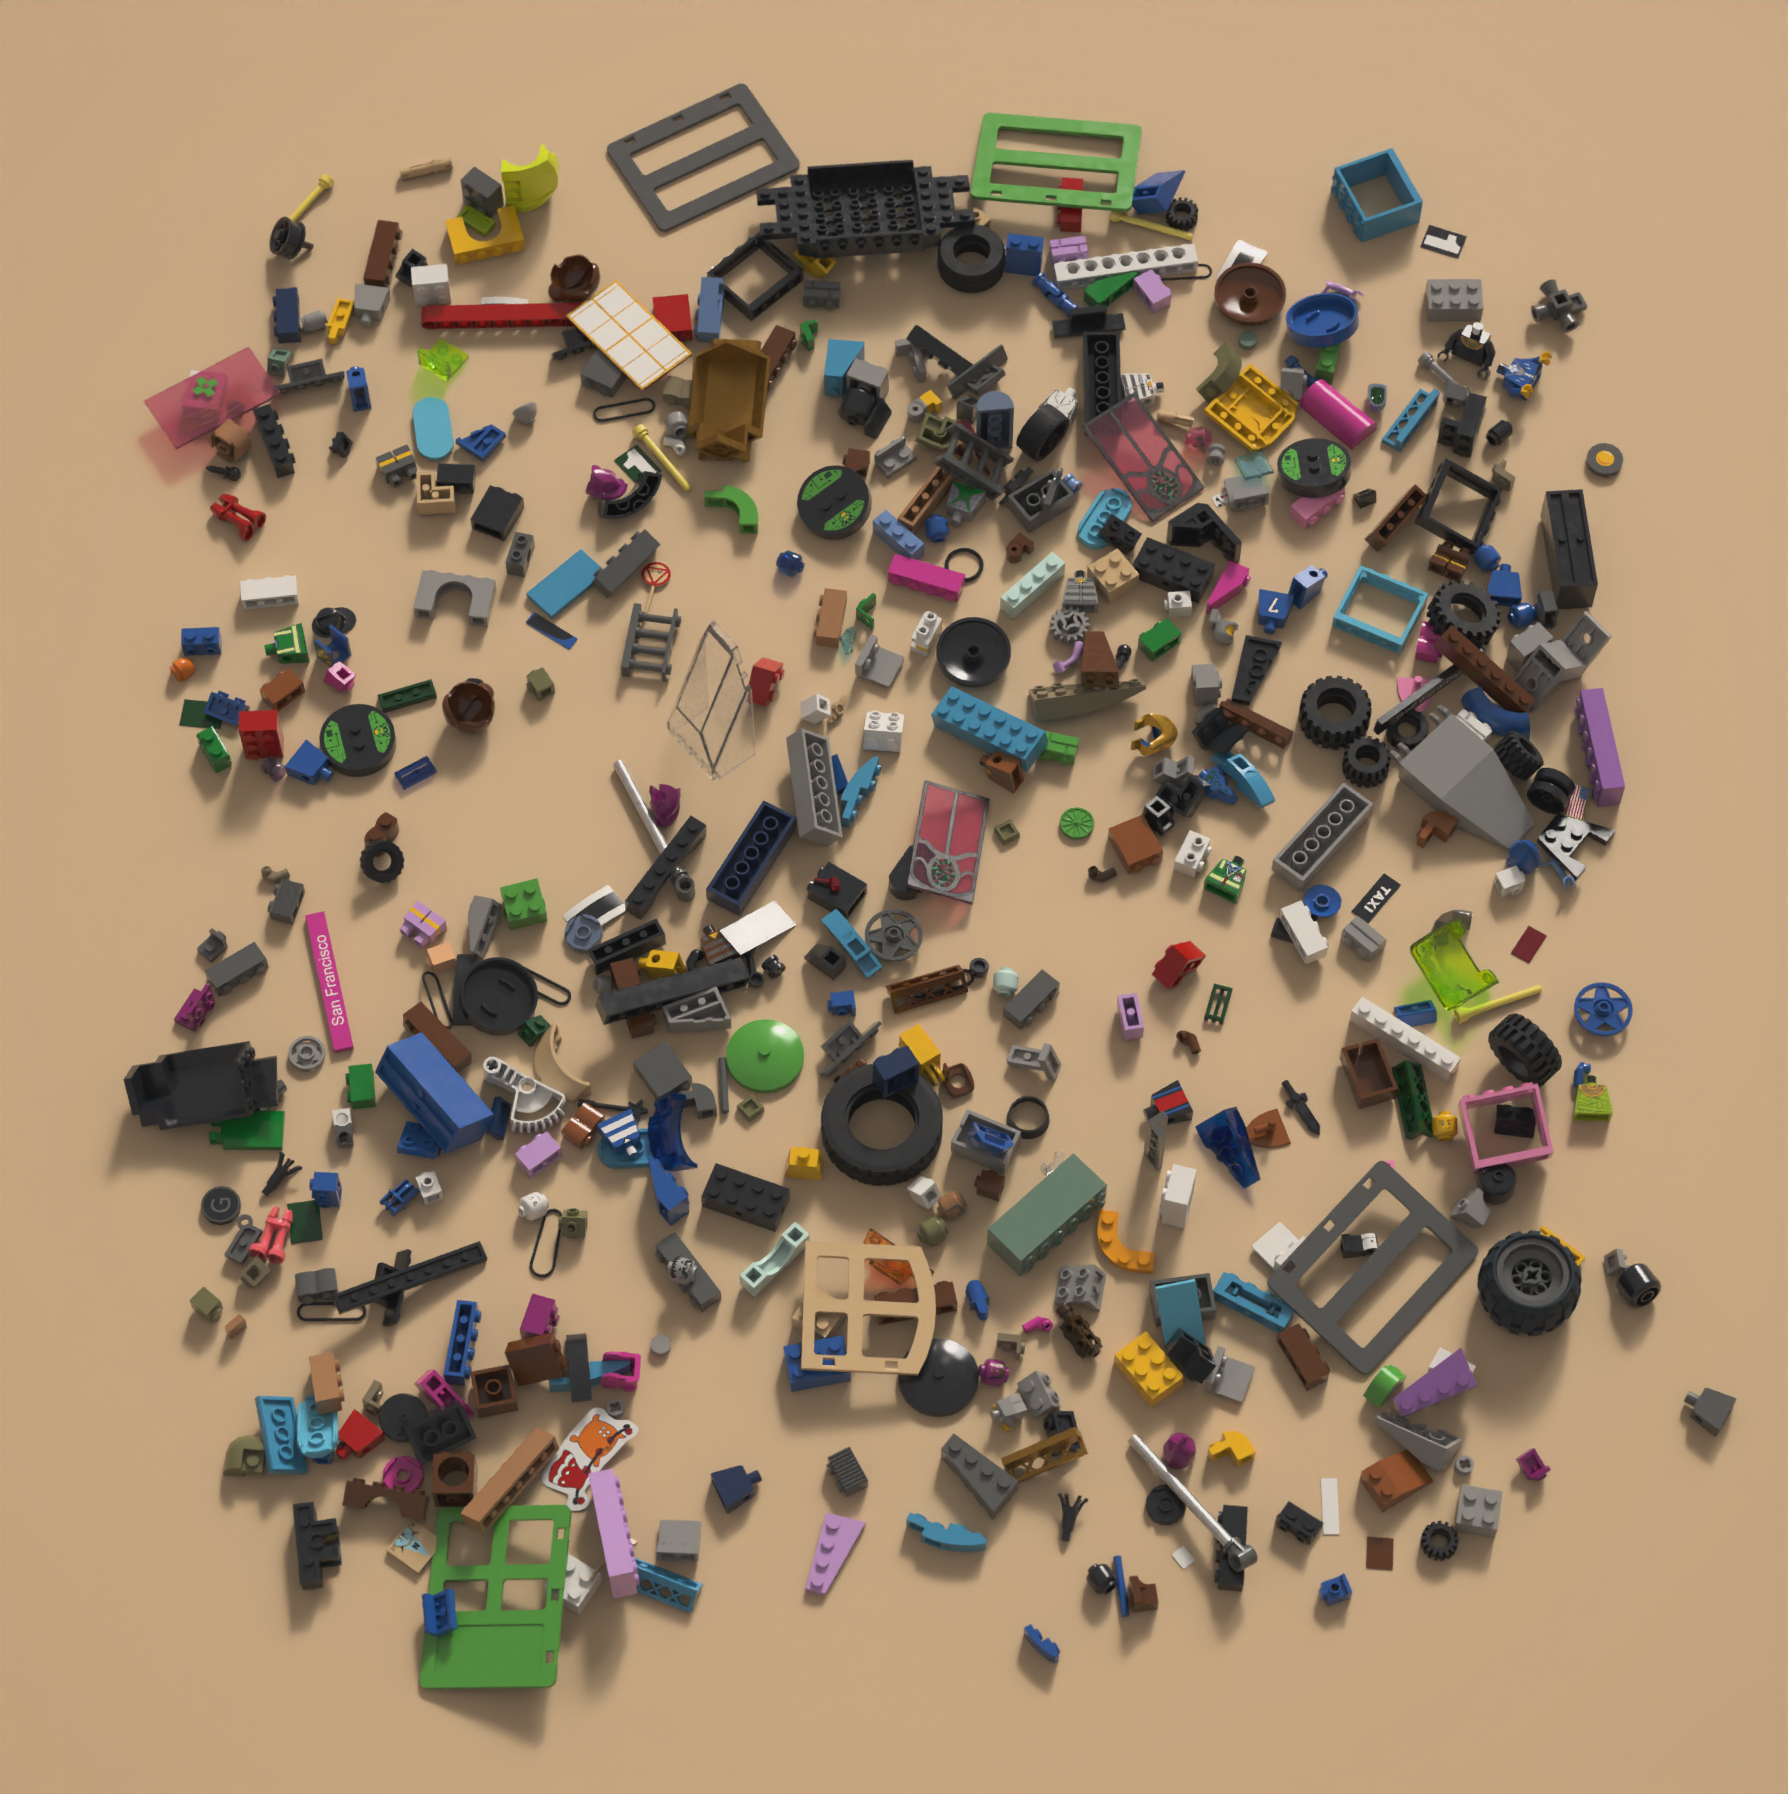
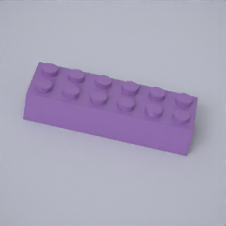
M1603 688L1581 690L1579 698H1576L1577 706L1574 707V716L1579 721L1577 729L1578 734H1581L1583 739L1581 740V748L1586 753L1585 766L1589 767L1590 771L1588 779L1589 783L1593 784V800H1596L1597 807L1620 805L1625 783Z

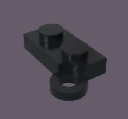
M1030 467L1025 471L1021 469L1014 476L1015 480H1009L1003 487L1006 495L999 502L1001 506L1008 500V495L1018 490L1033 474L1034 471Z

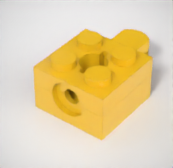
M918 1023L900 1034L898 1046H909L919 1062V1075L924 1079L927 1078L934 1087L939 1084L938 1081L940 1083L945 1081V1077L940 1070L941 1052Z

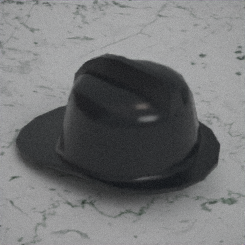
M344 607L323 608L313 619L312 630L316 635L323 638L331 637L330 625L334 626L341 633H345L355 626L356 616L353 611Z

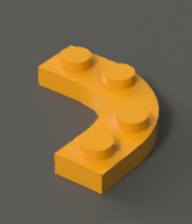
M1099 1210L1097 1241L1101 1252L1110 1260V1263L1126 1271L1153 1274L1155 1253L1128 1249L1121 1244L1117 1234L1119 1212Z

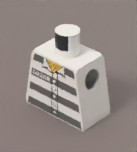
M1148 373L1121 374L1123 398L1135 392L1144 406L1147 407L1155 403V394L1164 393L1163 382L1152 383L1151 375ZM1134 397L1125 403L1127 413L1141 409Z

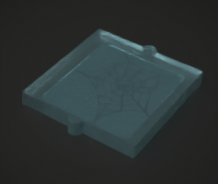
M1263 451L1247 453V455L1234 458L1245 480L1261 478V476L1274 473Z

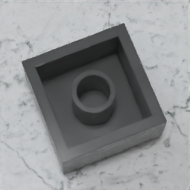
M475 166L460 180L463 201L466 205L472 206L489 218H492L497 213V209L504 206L501 184Z

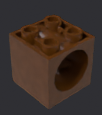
M440 1452L433 1455L432 1495L435 1507H465L476 1496L478 1467L475 1454L470 1452H460L459 1454ZM453 1471H462L468 1475L466 1481L458 1486H447L442 1483L444 1477Z

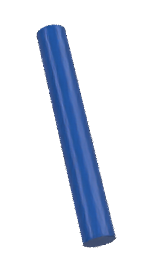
M1118 1555L1113 1557L1117 1577L1121 1617H1128L1129 1609L1122 1559Z

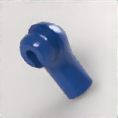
M1581 1062L1576 1067L1573 1087L1583 1084L1584 1073L1589 1074L1591 1071L1589 1063Z

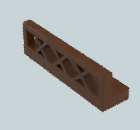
M1228 698L1225 702L1221 701L1219 704V708L1223 711L1229 722L1247 727L1249 732L1282 749L1286 747L1293 736L1292 730Z
M960 965L886 986L895 1014L968 992L965 974ZM961 980L963 988L956 990L950 988L954 981ZM942 986L944 990L941 994L935 995L932 993L935 987ZM922 991L926 993L922 1000L914 999L917 992ZM905 997L908 999L904 1005L897 1007L896 998Z

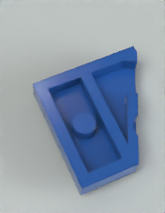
M490 424L481 430L471 432L468 437L463 439L457 438L455 442L459 447L484 461L506 438V433Z

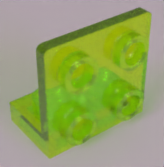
M442 338L430 350H425L421 347L417 351L419 364L445 381H448L469 358L467 353Z

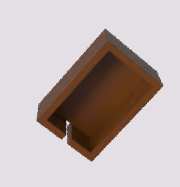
M1379 1038L1362 1042L1360 1055H1358L1359 1044L1341 1048L1340 1061L1359 1109L1396 1099L1398 1087Z

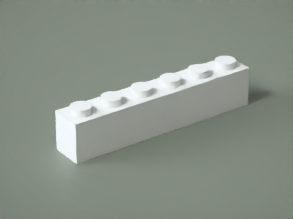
M1361 997L1352 1009L1350 1022L1374 1037L1379 1038V1040L1416 1063L1421 1064L1424 1068L1448 1082L1458 1069L1461 1059L1459 1056L1364 997Z

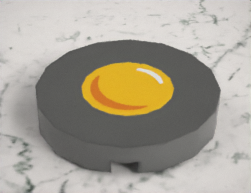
M1600 443L1588 451L1586 463L1589 466V470L1595 475L1609 477V475H1615L1621 470L1623 455L1614 445Z

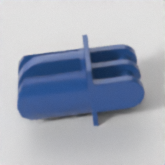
M405 1179L393 1190L389 1189V1192L379 1203L385 1205V1209L387 1211L390 1210L392 1216H396L402 1209L405 1210V1205L419 1194L420 1191L414 1188L415 1186L409 1183L408 1179Z
M971 1280L967 1284L965 1291L970 1311L976 1310L978 1318L985 1321L988 1318L989 1296H987L980 1281Z

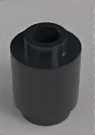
M1500 420L1488 430L1486 434L1487 441L1493 446L1500 445L1513 434L1511 423Z

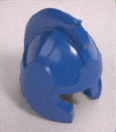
M1518 840L1508 849L1509 858L1506 859V864L1509 868L1517 865L1519 871H1522L1525 875L1532 873L1539 867L1541 859L1538 849L1533 842Z

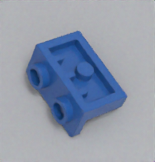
M220 690L218 693L211 692L203 713L239 727V711L249 710L250 706L245 705L246 701L235 697L233 700L228 698L229 694Z

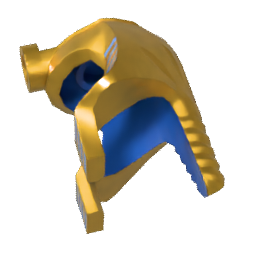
M1149 713L1135 721V731L1150 725L1153 738L1155 739L1151 743H1147L1143 738L1132 741L1130 749L1133 751L1138 749L1143 756L1155 754L1171 747L1178 736L1175 724L1166 716Z

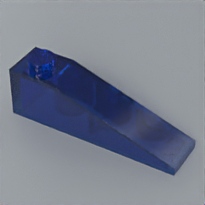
M1237 1107L1224 1109L1195 1126L1203 1144L1215 1153L1219 1162H1223L1226 1165L1229 1173L1244 1189L1261 1180L1246 1126Z

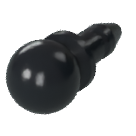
M206 466V470L211 473L224 475L223 478H228L230 481H237L241 477V471L237 467L229 468L226 466L224 469L222 467Z
M1122 644L1117 648L1116 664L1119 670L1123 667L1124 662L1128 661L1132 653L1131 647L1127 644Z

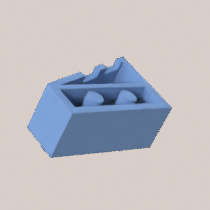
M701 277L700 294H698L699 309L696 310L698 324H695L694 334L698 335V342L711 343L712 339H720L724 305L723 278Z

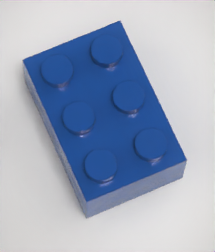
M843 1335L814 1340V1353L818 1355H846ZM802 1343L783 1346L791 1392L851 1381V1372L801 1370ZM823 1360L822 1365L835 1366V1360Z

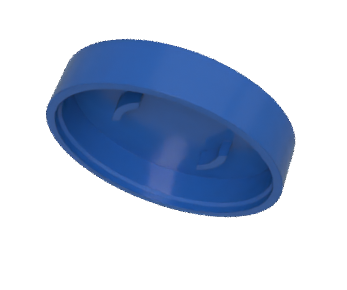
M1321 293L1305 297L1292 305L1286 314L1288 335L1295 343L1306 347L1321 348L1339 344L1350 338L1358 329L1359 316L1357 306L1352 299L1341 294Z

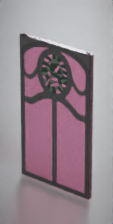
M1135 392L1082 425L1083 430L1151 522L1156 521V519L1205 488Z
M924 781L906 887L970 905L973 904L990 802L989 798L930 781Z

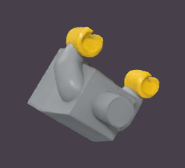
M1019 1393L1003 1400L999 1399L992 1405L994 1410L990 1414L992 1419L999 1418L1001 1423H1004L1002 1428H1005L1004 1431L1007 1432L1013 1429L1014 1421L1023 1419L1027 1408Z

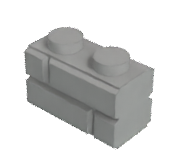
M1356 916L1342 930L1341 935L1342 941L1346 946H1352L1357 950L1356 952L1361 958H1366L1369 961L1374 959L1384 949L1387 940L1359 916Z

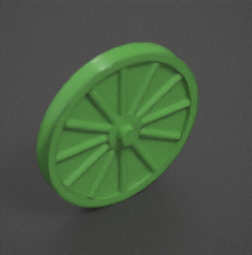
M1070 808L1062 814L1060 828L1067 837L1082 839L1092 832L1094 819L1091 813L1084 808Z

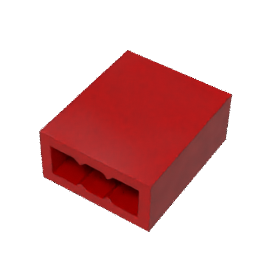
M688 294L652 297L654 317L679 341L693 340Z

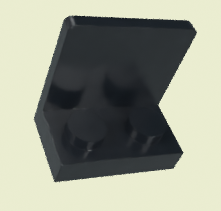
M1215 708L1192 731V734L1201 749L1226 754L1238 741L1243 739L1249 730L1245 726L1229 723L1220 708Z

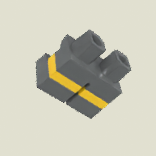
M408 445L392 450L393 455L390 451L375 457L377 468L380 473L382 472L386 483H390L394 488L402 484L401 477L407 476L408 480L411 481L416 479V462Z

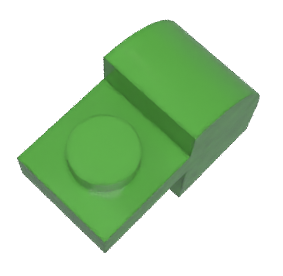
M1391 1364L1389 1366L1385 1365L1372 1380L1363 1396L1380 1408L1388 1401L1394 1389L1402 1384L1407 1376L1397 1367H1393Z

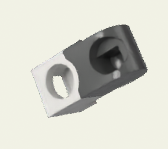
M350 1108L332 1110L338 1147L354 1145Z

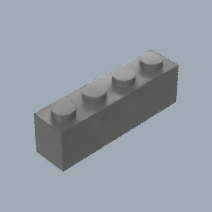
M644 529L641 533L637 531L630 538L632 542L629 545L625 543L618 550L620 554L617 557L613 555L606 562L608 566L604 569L599 568L594 573L595 579L591 583L607 598L661 545L647 530Z
M676 1232L655 1244L656 1258L660 1263L664 1262L667 1267L669 1261L673 1262L678 1256L694 1261L695 1266H697L694 1282L691 1281L688 1285L677 1283L683 1293L687 1292L690 1296L689 1300L694 1308L698 1307L703 1312L721 1300V1291Z

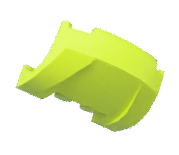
M541 144L536 160L530 164L517 166L502 160L501 177L502 182H504L505 207L515 205L516 213H525L539 208L552 197L557 189L559 177V162L555 153L551 154Z

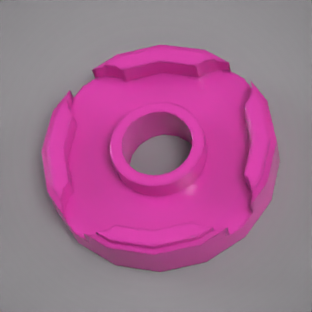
M410 1456L391 1459L383 1470V1481L387 1488H393V1485L405 1487V1491L413 1492V1489H419L423 1483L424 1473L421 1464ZM402 1471L409 1474L405 1480L398 1479V1474Z

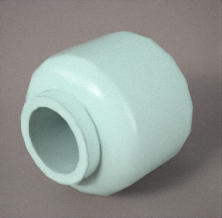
M1002 967L1001 970L994 973L993 990L999 996H1012L1018 989L1019 976L1013 972L1012 968Z

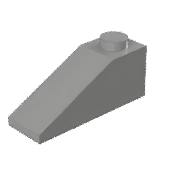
M474 895L468 911L470 951L483 959L502 905L492 898Z

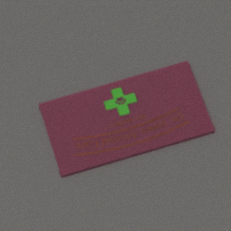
M247 347L144 400V403L173 444V447L178 449L217 429L227 419L234 420L280 396L281 392L251 349Z

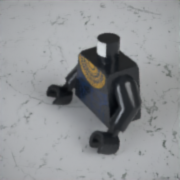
M1476 322L1473 326L1467 325L1465 329H1459L1452 333L1445 344L1446 348L1440 351L1437 358L1444 353L1446 355L1444 362L1447 361L1449 351L1451 350V354L1481 367L1484 365L1477 375L1481 377L1482 372L1485 371V379H1487L1491 375L1489 366H1492L1496 351L1491 342L1490 333L1483 331V324Z

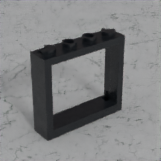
M760 232L752 238L750 237L742 246H738L733 253L725 256L719 264L711 267V270L707 272V277L722 278L760 248L788 273L749 305L723 283L724 298L751 322L804 280L803 269L772 242L761 240Z
M1445 458L1437 467L1414 523L1443 540L1453 542L1454 546L1459 549L1461 547L1470 549V555H1472L1484 543L1482 539L1490 529L1488 524L1496 514L1494 511L1495 507L1501 502L1500 495L1502 489ZM1446 475L1488 498L1472 540L1429 517Z

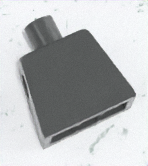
M1705 1388L1701 1396L1689 1391L1684 1399L1685 1403L1694 1407L1690 1418L1715 1437L1718 1435L1736 1401V1398L1709 1388Z

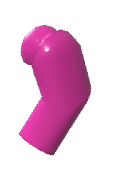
M1037 1316L1022 1325V1328L1026 1334L1034 1329L1047 1332L1053 1328V1323L1047 1318Z

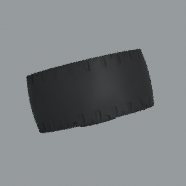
M1045 404L1025 423L1017 437L1016 445L1035 461H1041L1060 443L1069 427L1070 421L1057 408L1050 404Z

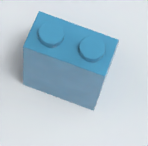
M828 339L824 371L825 395L843 397V393L847 389L846 375L855 358L865 360V342Z

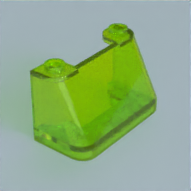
M1459 916L1428 933L1410 946V953L1442 1006L1448 1011L1458 1008L1499 983L1491 970L1484 969L1479 971L1460 940L1465 935L1466 930Z

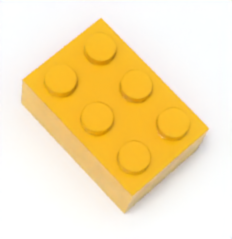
M1147 1331L1114 1355V1364L1151 1408L1183 1386L1184 1376Z

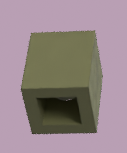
M543 667L532 670L526 675V687L530 693H534L538 701L555 693L554 683Z
M204 1286L189 1300L191 1307L208 1322L219 1317L223 1309L221 1301Z

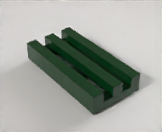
M1214 983L1204 1020L1218 1021L1219 1024L1223 1025L1233 988ZM1219 989L1220 993L1216 1003L1214 1014L1211 1015L1210 1011L1212 1008L1216 990ZM1224 991H1227L1221 1017L1217 1015Z

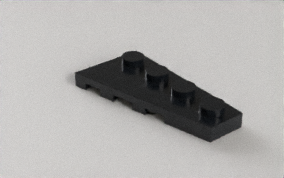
M1249 635L1245 636L1232 701L1245 705L1251 704L1277 656L1282 642Z

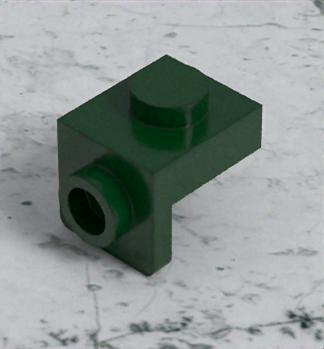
M541 1015L524 1021L518 1035L531 1047L536 1039L540 1038L551 1025Z

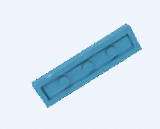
M1419 389L1384 435L1381 442L1401 452L1438 403L1440 392L1433 389L1429 394ZM1420 396L1426 398L1422 404L1418 402ZM1417 409L1415 414L1412 417H1409L1408 412L1410 410ZM1408 422L1403 429L1399 428L1400 423ZM1391 435H1398L1395 442L1388 438Z
M635 1558L638 1576L640 1577L639 1581L647 1579L653 1586L651 1589H646L640 1582V1585H636L638 1593L689 1613L692 1612L696 1597L702 1590V1583ZM664 1586L669 1588L672 1595L668 1597L662 1595L659 1588ZM681 1594L690 1596L689 1605L682 1603L678 1596Z

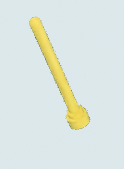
M323 174L319 178L318 186L289 217L292 222H295L323 190L331 188L334 181L330 176Z
M1111 211L1109 219L1111 222L1124 221L1187 240L1193 238L1191 233L1129 216L1123 214V212Z
M643 424L636 426L632 431L634 437L637 440L643 441L685 491H690L691 486L650 439L648 429Z
M1539 985L1469 1009L1467 1007L1454 1009L1455 1018L1459 1024L1466 1022L1472 1015L1538 994L1542 991V987Z

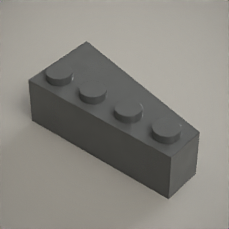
M953 1434L941 1448L942 1459L956 1476L962 1480L965 1487L972 1492L979 1504L985 1508L993 1520L1018 1490V1480L956 1434Z

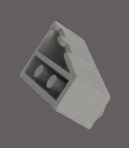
M717 986L662 1006L663 1018L670 1033L732 1029L731 1018Z

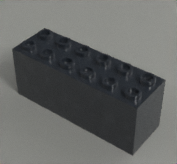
M1583 489L1546 491L1540 516L1552 591L1555 593L1558 609L1592 607L1598 581Z

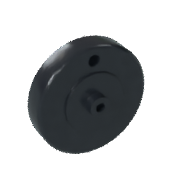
M407 1393L393 1395L383 1403L380 1409V1428L390 1440L407 1443L408 1439L402 1429V1425L427 1414L426 1407L414 1395Z

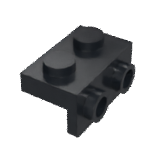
M1497 1104L1495 1134L1525 1138L1534 1137L1536 1120L1533 1109Z

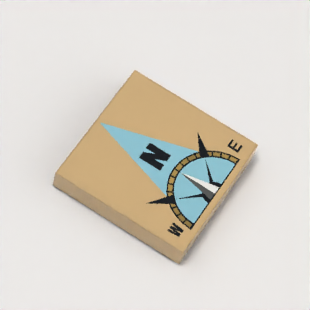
M411 1519L386 1551L419 1575L435 1553L436 1535L414 1519Z

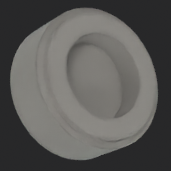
M665 1335L653 1337L651 1340L652 1352L658 1356H664L669 1353L671 1349L670 1339Z

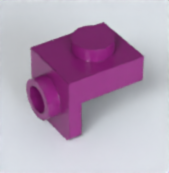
M1535 1448L1529 1449L1516 1458L1517 1463L1528 1480L1540 1481L1551 1470L1549 1466L1544 1465Z

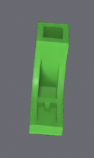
M726 485L723 486V491H705V507H723L735 511L740 518V533L758 534L757 507L747 493Z

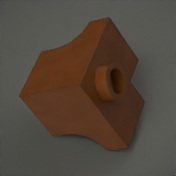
M1138 1575L1129 1576L1130 1593L1127 1594L1128 1606H1132L1133 1612L1157 1610L1156 1583L1144 1584L1139 1580Z

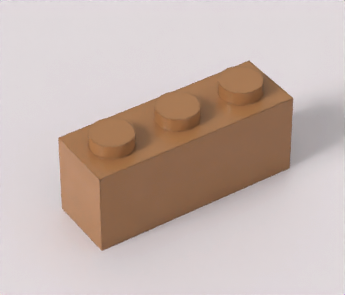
M825 588L824 595H820L819 606L822 607L821 611H817L816 622L819 623L818 627H814L813 638H816L817 645L839 648L847 604V591Z
M333 1352L310 1356L309 1361L318 1415L341 1411V1402L345 1401L343 1389H339V1387L343 1386L341 1374L337 1375V1372L341 1371L339 1360L334 1359Z

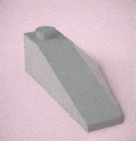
M1386 1412L1375 1416L1374 1419L1376 1423L1418 1460L1435 1471H1441L1449 1466L1463 1442L1462 1438L1447 1431L1438 1429V1432L1426 1429L1427 1425L1409 1424V1420Z

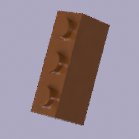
M1298 1323L1278 1333L1277 1343L1308 1391L1328 1381L1330 1368L1319 1357L1320 1352L1317 1346L1311 1344L1307 1330L1305 1328L1302 1329Z

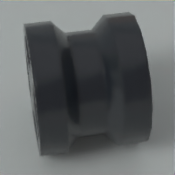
M771 955L762 963L761 968L768 972V976L771 979H775L784 972L786 966L779 962L777 955Z

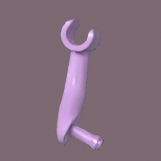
M1329 281L1325 283L1327 287L1321 292L1326 293L1329 289L1350 296L1356 302H1359L1356 299L1358 293L1364 296L1361 291H1353L1345 286Z
M1077 641L1074 644L1072 656L1067 661L1062 663L1059 660L1053 663L1056 673H1062L1066 668L1078 662L1083 652V642Z

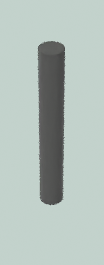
M720 1057L718 1062L721 1113L726 1114L729 1113L726 1058Z

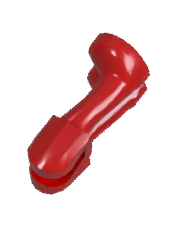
M222 494L219 497V501L226 508L218 503H213L210 506V510L215 517L221 521L227 520L239 528V536L244 541L251 539L254 534V527L261 528L266 521L265 513L238 504V498L229 494ZM237 512V513L241 514L242 516H244L245 518H247L249 521H247V520H245V519H243V518H241V517L235 515L234 513Z

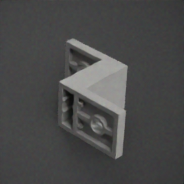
M1587 611L1582 612L1562 640L1539 644L1513 678L1536 699L1530 707L1532 710L1539 708L1558 682L1580 678L1612 636ZM1585 633L1589 634L1590 641L1588 643L1584 641ZM1531 679H1534L1536 682L1534 689L1530 686Z

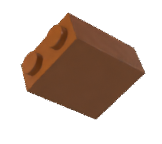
M1143 814L1109 828L1108 838L1128 874L1139 872L1144 867L1156 865L1162 860L1163 850Z

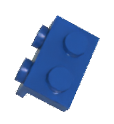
M446 1589L435 1595L422 1594L425 1633L441 1637L457 1630L454 1590Z

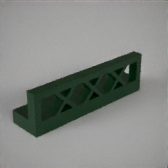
M1405 1060L1392 1067V1073L1398 1087L1397 1097L1406 1139L1412 1140L1420 1135L1434 1137L1432 1133V1113L1422 1065Z

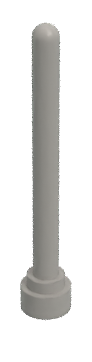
M1428 351L1419 357L1418 363L1423 367H1430L1447 383L1460 385L1434 362L1433 355Z

